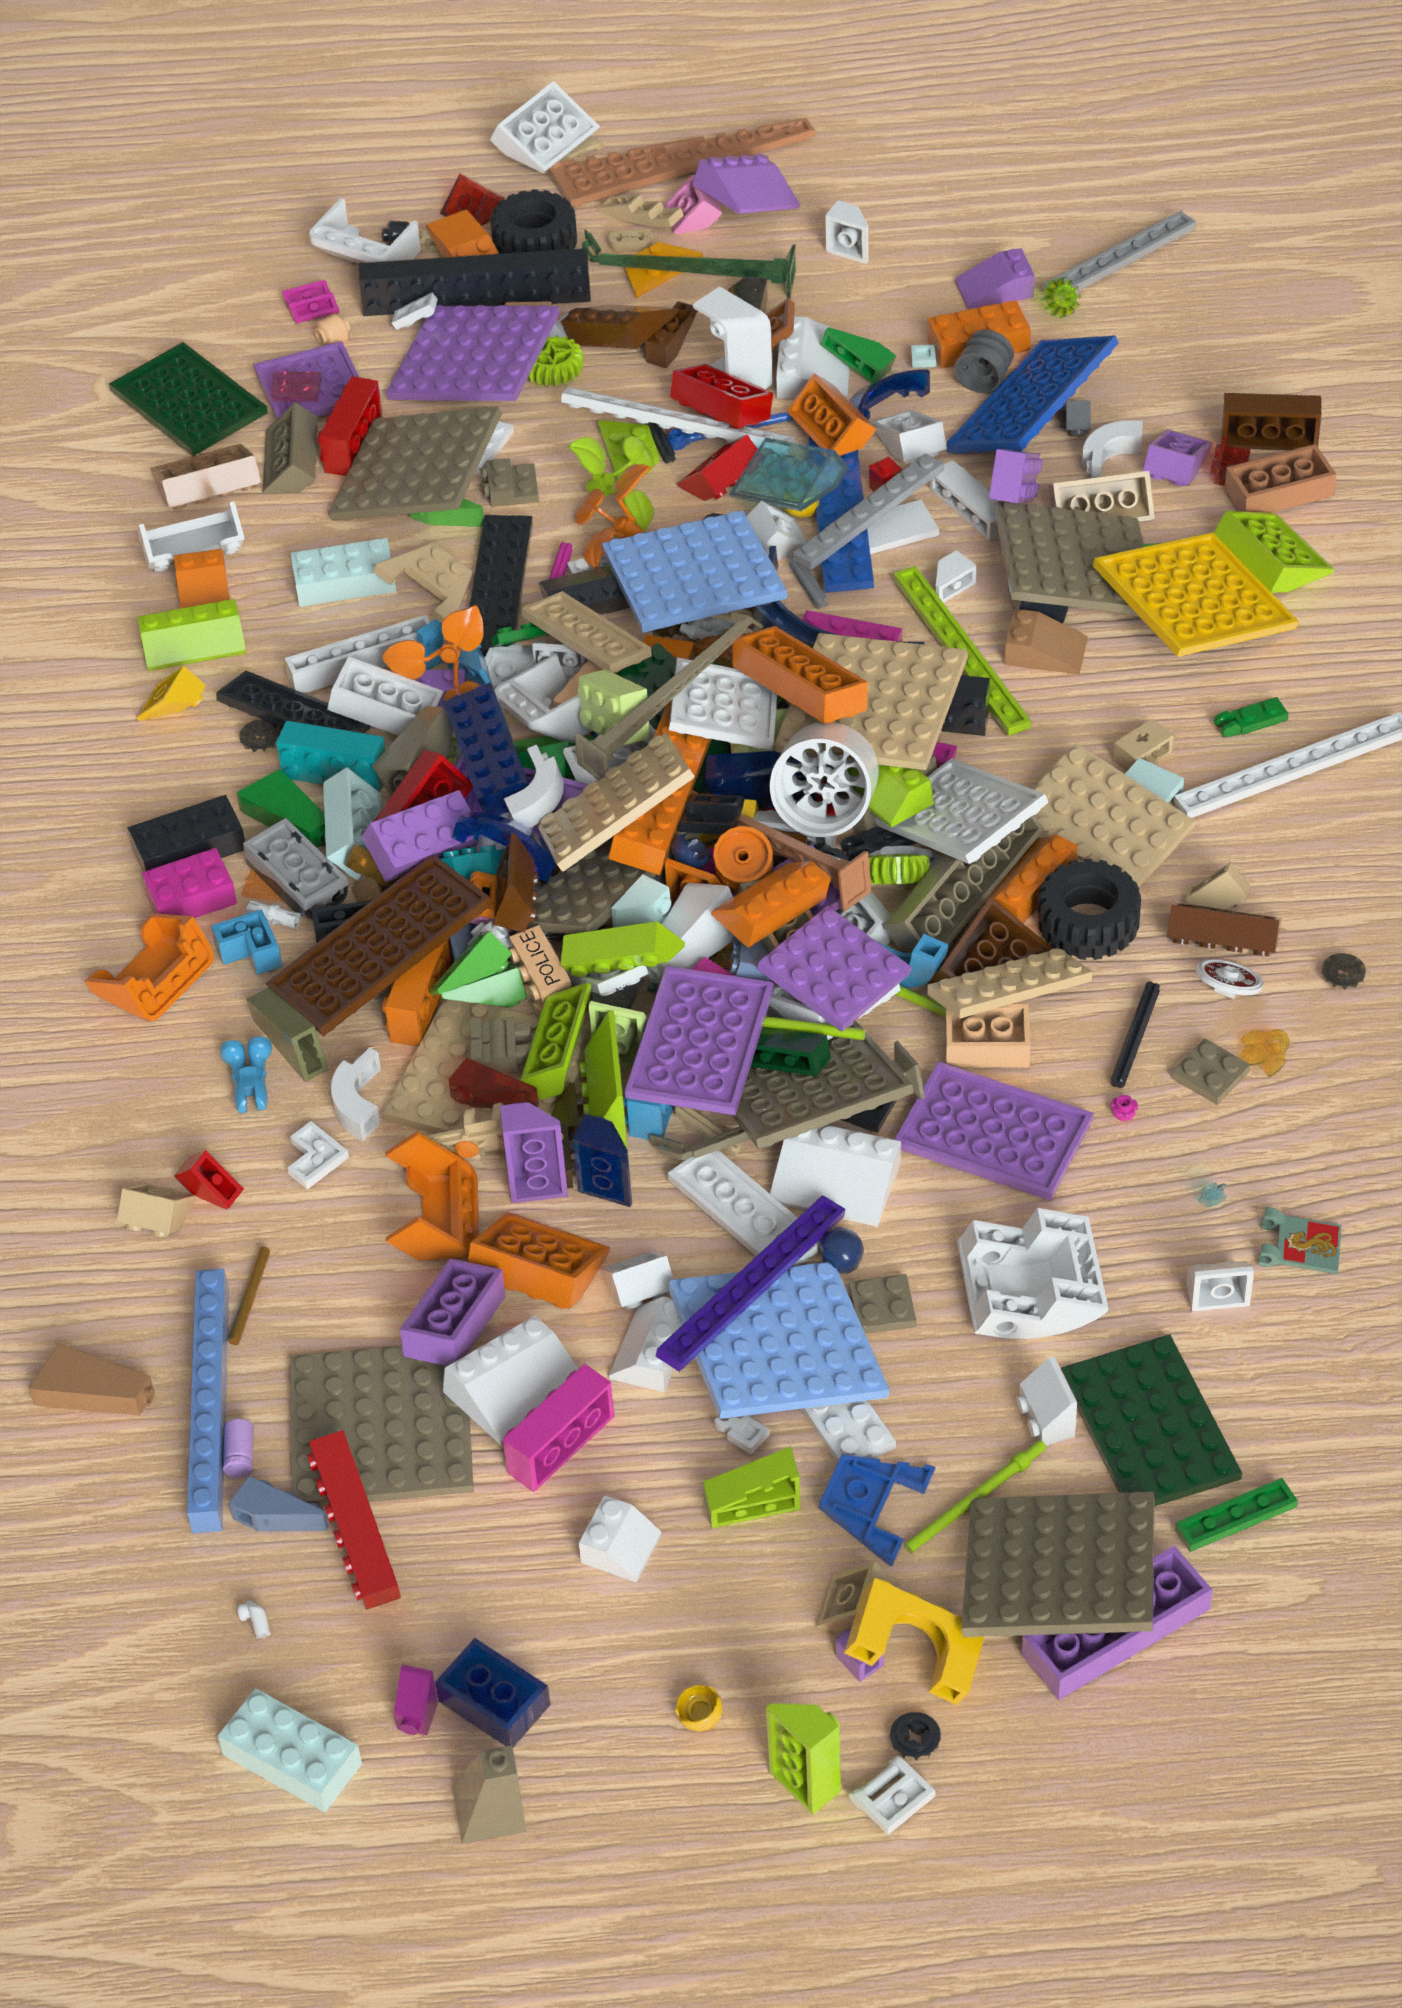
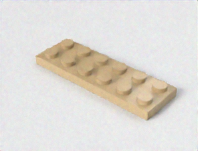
M563 591L522 608L523 618L603 670L617 673L623 668L638 664L652 656L650 646Z
M1060 948L1051 949L1045 953L1029 955L1027 958L1008 961L1005 964L994 967H986L980 971L964 973L962 976L942 979L940 982L928 985L927 995L958 1018H963L1092 981L1093 972L1082 965L1081 962L1065 953L1064 950Z

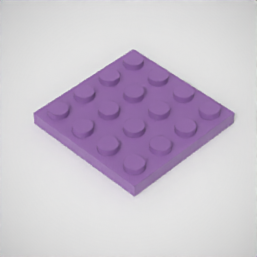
M342 341L253 364L254 371L276 420L295 402L318 417L331 414L335 401L339 400L342 395L344 385H347L351 376L359 377Z
M829 906L825 907L760 960L757 970L841 1032L910 975L912 969L910 965Z

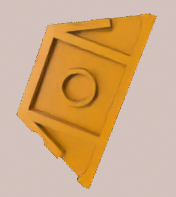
M657 242L624 260V270L626 275H628L630 286L632 285L634 297H640L702 262L703 253Z

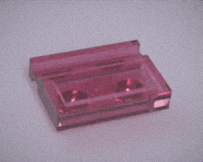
M274 372L271 400L318 401L322 382L321 372Z

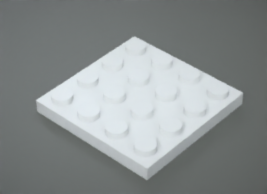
M677 657L674 676L693 660ZM710 664L672 699L669 730L682 734L701 736L707 739L711 738L733 744L737 743L759 749L772 750L777 694L737 669Z

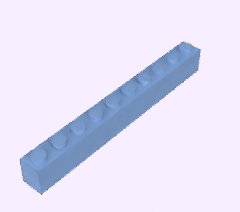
M225 1269L197 1270L195 1276L187 1515L192 1533L218 1532L223 1530L224 1425L226 1422L229 1286Z

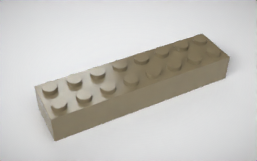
M1036 816L1029 817L1018 829L1011 831L997 845L988 849L977 861L970 864L943 854L883 925L900 951L912 953L923 934L949 945L1043 832L1044 828Z

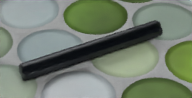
M1149 981L1145 984L1110 1078V1084L1113 1087L1123 1088L1126 1084L1160 992V985L1158 983Z

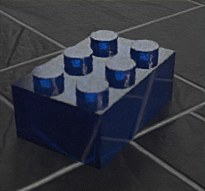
M476 1638L468 1644L435 1681L438 1702L504 1746L512 1745L513 1748L551 1705L547 1684Z

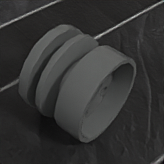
M984 329L973 333L954 366L955 375L959 382L973 392L983 394L993 392L1000 385L1014 358V350L1011 343L1002 334L993 330Z

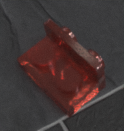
M1222 436L1221 444H1216L1214 458L1217 460H1212L1210 474H1215L1214 484L1225 486L1226 468L1249 462L1251 449L1228 447V436Z

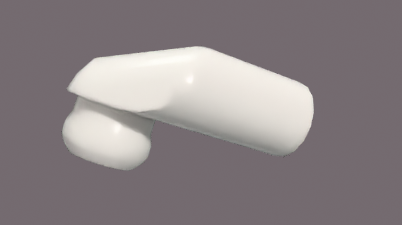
M251 1600L246 1601V1604H239L237 1606L240 1620L244 1621L251 1618L256 1639L271 1635L265 1610Z

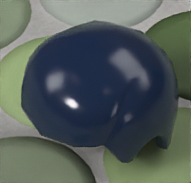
M686 833L676 836L671 843V851L676 862L701 869L713 858L711 852L697 838L686 841Z
M837 1227L825 1233L820 1243L823 1261L831 1263L838 1273H851L858 1269L864 1254V1247L857 1233L850 1229Z

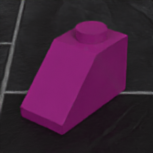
M402 1664L394 1710L397 1729L409 1735L422 1734L427 1736L438 1706L433 1671Z

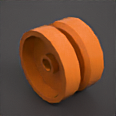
M746 826L729 829L720 836L715 844L713 858L717 878L722 885L729 886L731 891L738 893L740 884L763 879L772 873L773 851L770 841L757 829Z

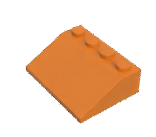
M507 1212L471 1242L468 1262L502 1269L504 1287L507 1290H516L527 1294L532 1299H542L553 1303L558 1308L570 1309L583 1297L607 1257L610 1247Z

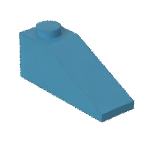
M481 644L472 651L462 650L458 658V669H465L467 679L490 690L493 684L485 657L480 651ZM446 663L449 670L453 669V663Z

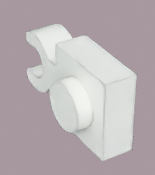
M748 1415L743 1416L741 1419L731 1417L728 1418V1421H722L717 1417L714 1419L715 1428L720 1432L727 1433L729 1442L750 1455L770 1436L769 1428Z

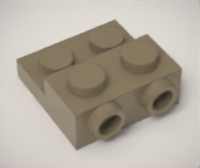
M510 459L486 461L487 467L482 468L484 482L489 481V483H484L485 498L490 497L491 507L539 502L535 463L511 466Z

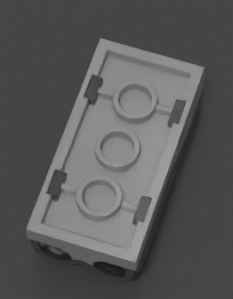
M287 818L243 843L246 864L294 912L300 913L301 916L306 915L309 919H313L312 908L339 905L346 899L348 895L347 877Z

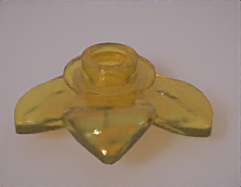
M1279 1029L1268 1032L1254 1030L1246 1033L1241 1038L1242 1043L1247 1047L1242 1051L1240 1059L1249 1063L1250 1066L1262 1064L1268 1077L1279 1072L1286 1063L1284 1053L1290 1045L1286 1032ZM1273 1040H1280L1278 1043H1271Z

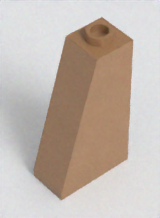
M58 1343L29 1386L33 1404L37 1406L141 1415L144 1408L152 1403L155 1395L149 1375Z

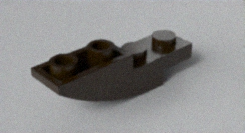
M575 1083L568 1084L556 1102L551 1114L552 1117L560 1121L561 1133L563 1134L562 1145L567 1188H573L572 1176H578L577 1160H571V1154H576L575 1144L581 1143L580 1132L585 1131L584 1115H578V1110H583L582 1093L576 1094Z

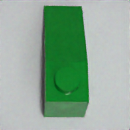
M829 327L825 330L820 343L821 346L873 385H876L891 371L896 358L894 353L877 341Z

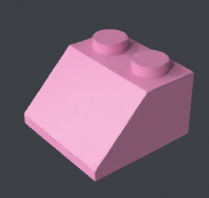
M693 174L664 204V208L681 207L684 214L672 226L676 234L707 229L722 214L718 200L693 185L695 178Z

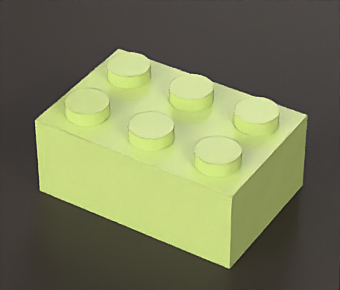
M607 670L579 676L578 695L581 704L579 716L582 726L604 736L647 699V689ZM649 721L624 745L649 739Z

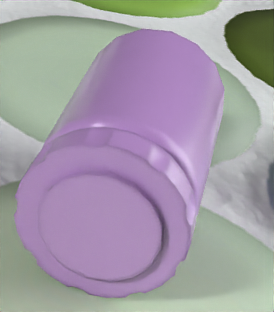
M233 1419L224 1425L223 1471L230 1477H246L253 1470L254 1427L248 1420Z

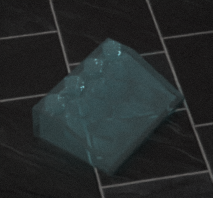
M765 437L729 495L732 498L756 503L763 501L771 506L803 511L836 489L849 468L835 450Z

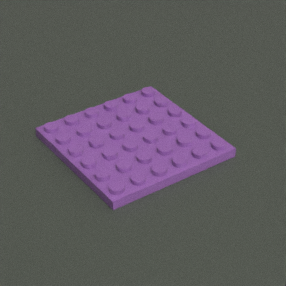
M436 306L435 312L430 317L425 318L387 389L386 395L388 400L516 401L560 314L558 306Z

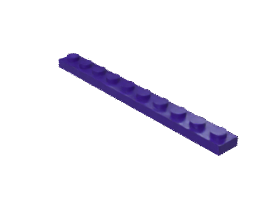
M822 1195L657 1348L655 1357L680 1372L809 1251L825 1233L829 1232L843 1219L846 1209Z

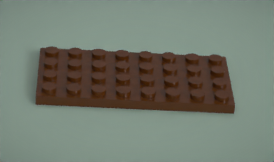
M432 854L265 984L315 1026L316 1031L324 1037L391 983L398 980L400 976L418 964L432 951L440 947L455 933L462 930L469 922L481 915L493 903L487 894Z

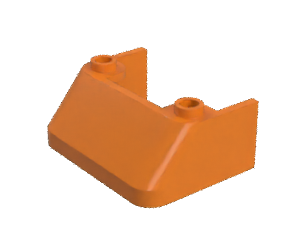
M416 1131L385 1151V1156L406 1168L407 1186L412 1191L422 1195V1218L418 1216L386 1236V1242L419 1261L468 1258L470 1244L479 1236L478 1178L476 1171L470 1163Z

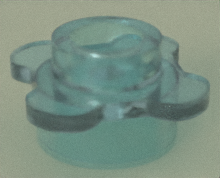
M1215 1182L1205 1186L1201 1190L1202 1193L1201 1197L1198 1198V1202H1204L1206 1207H1213L1223 1202L1227 1198L1224 1189L1227 1187L1226 1183L1218 1185Z

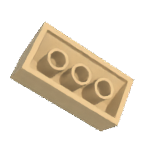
M1149 471L1049 485L1051 508L1059 507L1067 510L1131 516L1138 518V522L1155 520Z

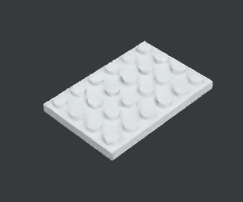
M951 758L928 776L931 780L933 805L892 828L876 816L874 818L879 827L970 864L977 861L988 849L997 845L1011 831L1018 829L1029 817L1037 814L1048 803V800L1044 793Z

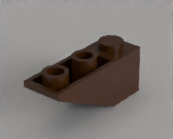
M678 301L672 307L677 308L679 312L645 341L646 363L667 369L677 357L698 310L693 308V305Z

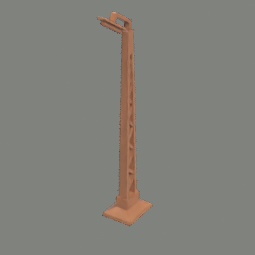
M743 814L740 815L736 827L746 826L757 829L770 841L772 850L794 862L812 861L831 877L830 882L833 883L834 888L840 891L841 909L843 912L872 892L867 851L862 852L850 862L843 858L838 860Z

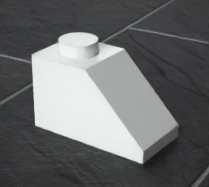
M956 550L938 561L936 593L943 603L976 584V564Z

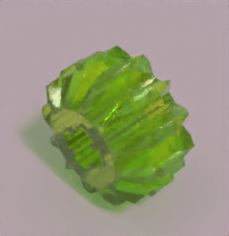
M1058 278L1056 281L1048 282L1049 287H1045L1042 290L1047 296L1042 297L1041 300L1047 302V305L1044 307L1045 310L1051 309L1050 316L1057 314L1059 318L1065 317L1066 314L1070 316L1074 313V309L1080 306L1076 300L1080 299L1081 295L1075 292L1079 286L1071 287L1072 280L1064 281L1063 278Z

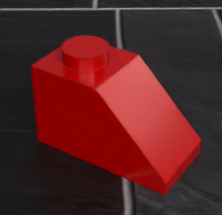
M206 1150L189 1156L174 1175L191 1194L223 1209H229L244 1190Z

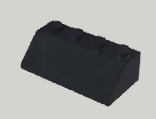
M610 565L539 582L543 599L563 591L599 615L630 608Z

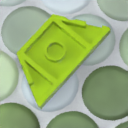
M598 420V428L613 472L630 461L623 451V442L629 436L637 437L644 442L653 455V466L660 463L659 454L648 425ZM623 472L615 476L616 481H618Z

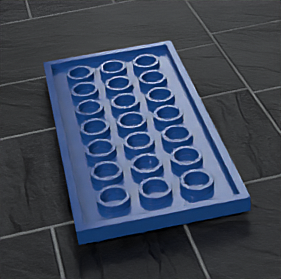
M1116 335L1040 340L1003 380L998 388L990 394L946 442V452L963 454L966 452H996L997 449L1020 451L1025 449L1032 438L1039 434L1041 428L1064 406V403L1070 396L1076 393L1079 386L1087 381L1089 375L1112 353V350L1118 345Z

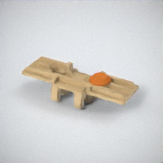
M503 1103L493 1105V1114L490 1120L482 1121L481 1118H475V1109H466L464 1112L463 1129L426 1135V1137L464 1160L471 1158L480 1160L483 1155H488L489 1151L505 1149L500 1106Z

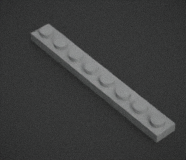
M1179 211L1043 283V292L1059 302L1196 229V221L1184 212Z
M925 453L794 551L793 560L810 570L814 569L944 471L943 462Z

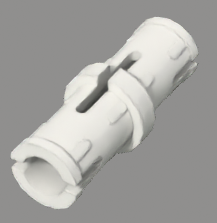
M251 900L247 905L246 914L262 909L269 925L274 926L278 924L296 930L301 923L300 913L282 909L279 905H266Z

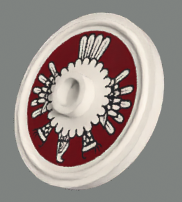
M1203 960L1198 963L1196 968L1197 976L1206 984L1214 987V992L1234 999L1236 994H1257L1262 990L1264 984L1263 979L1253 970L1226 960Z

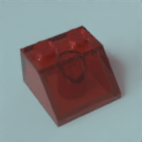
M459 173L440 214L447 217L467 209L481 226H484L490 222V216L496 205L505 197L478 181Z

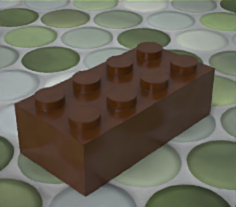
M1224 393L1221 448L1291 451L1314 444L1318 447L1322 415L1321 396Z

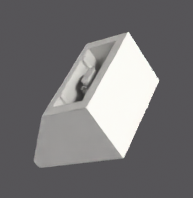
M533 643L532 646L534 666L555 654L558 657L567 682L588 661L587 658L567 645Z

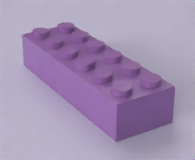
M1174 1545L1154 1557L1153 1631L1023 1635L1022 1656L1055 1697L1060 1700L1210 1610L1212 1588Z

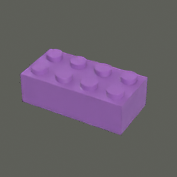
M997 449L989 499L1014 503L1033 502V498H1037L1039 483H1036L1037 473L1041 474L1043 459H1040V454L1012 449Z
M458 790L369 824L361 838L384 880L388 882L406 875L432 854L442 858L443 852L458 850L459 854H461L460 849L476 847L484 833L461 792Z
M449 1259L400 1329L404 1357L449 1366L466 1356L506 1297L503 1270Z

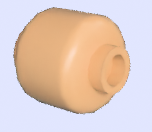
M332 314L317 322L314 333L317 341L322 346L340 341L346 342L350 326L345 318L342 319L339 315Z

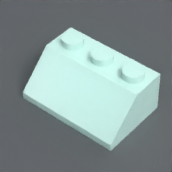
M642 874L611 908L613 928L655 921L663 924L671 911L669 887Z

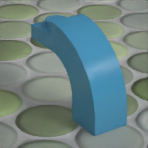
M923 934L912 953L899 952L881 944L912 967L910 975L899 983L900 986L905 988L919 987L930 981L944 960L948 950V944L926 934Z

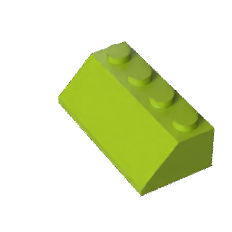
M236 599L137 616L148 671L246 654Z
M878 765V782L868 809L892 828L934 804L931 780L918 769ZM847 768V772L849 773V775H860L859 770L857 768ZM852 785L856 792L864 796L865 788Z
M658 921L569 934L563 937L560 966L568 970L575 977H585L587 974L596 972L606 974L610 973V970L617 969L632 970L637 966L655 967L658 963L669 962L685 947V941Z
M589 982L546 996L521 1077V1081L540 1100L563 1093L588 1008L592 987Z
M770 1703L766 1707L770 1774L813 1815L841 1792L840 1724L832 1713H825L818 1705Z

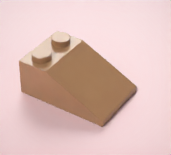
M1014 609L1005 642V665L1080 675L1088 636L1040 612Z

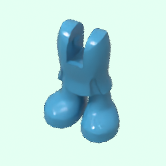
M254 1037L248 1041L249 1067H246V1053L241 1042L230 1040L220 1046L222 1060L232 1069L231 1080L234 1083V1102L239 1113H247L248 1103L246 1096L256 1095L255 1101L258 1111L266 1110L268 1095L265 1078L267 1072L264 1067L272 1050V1044L268 1038Z

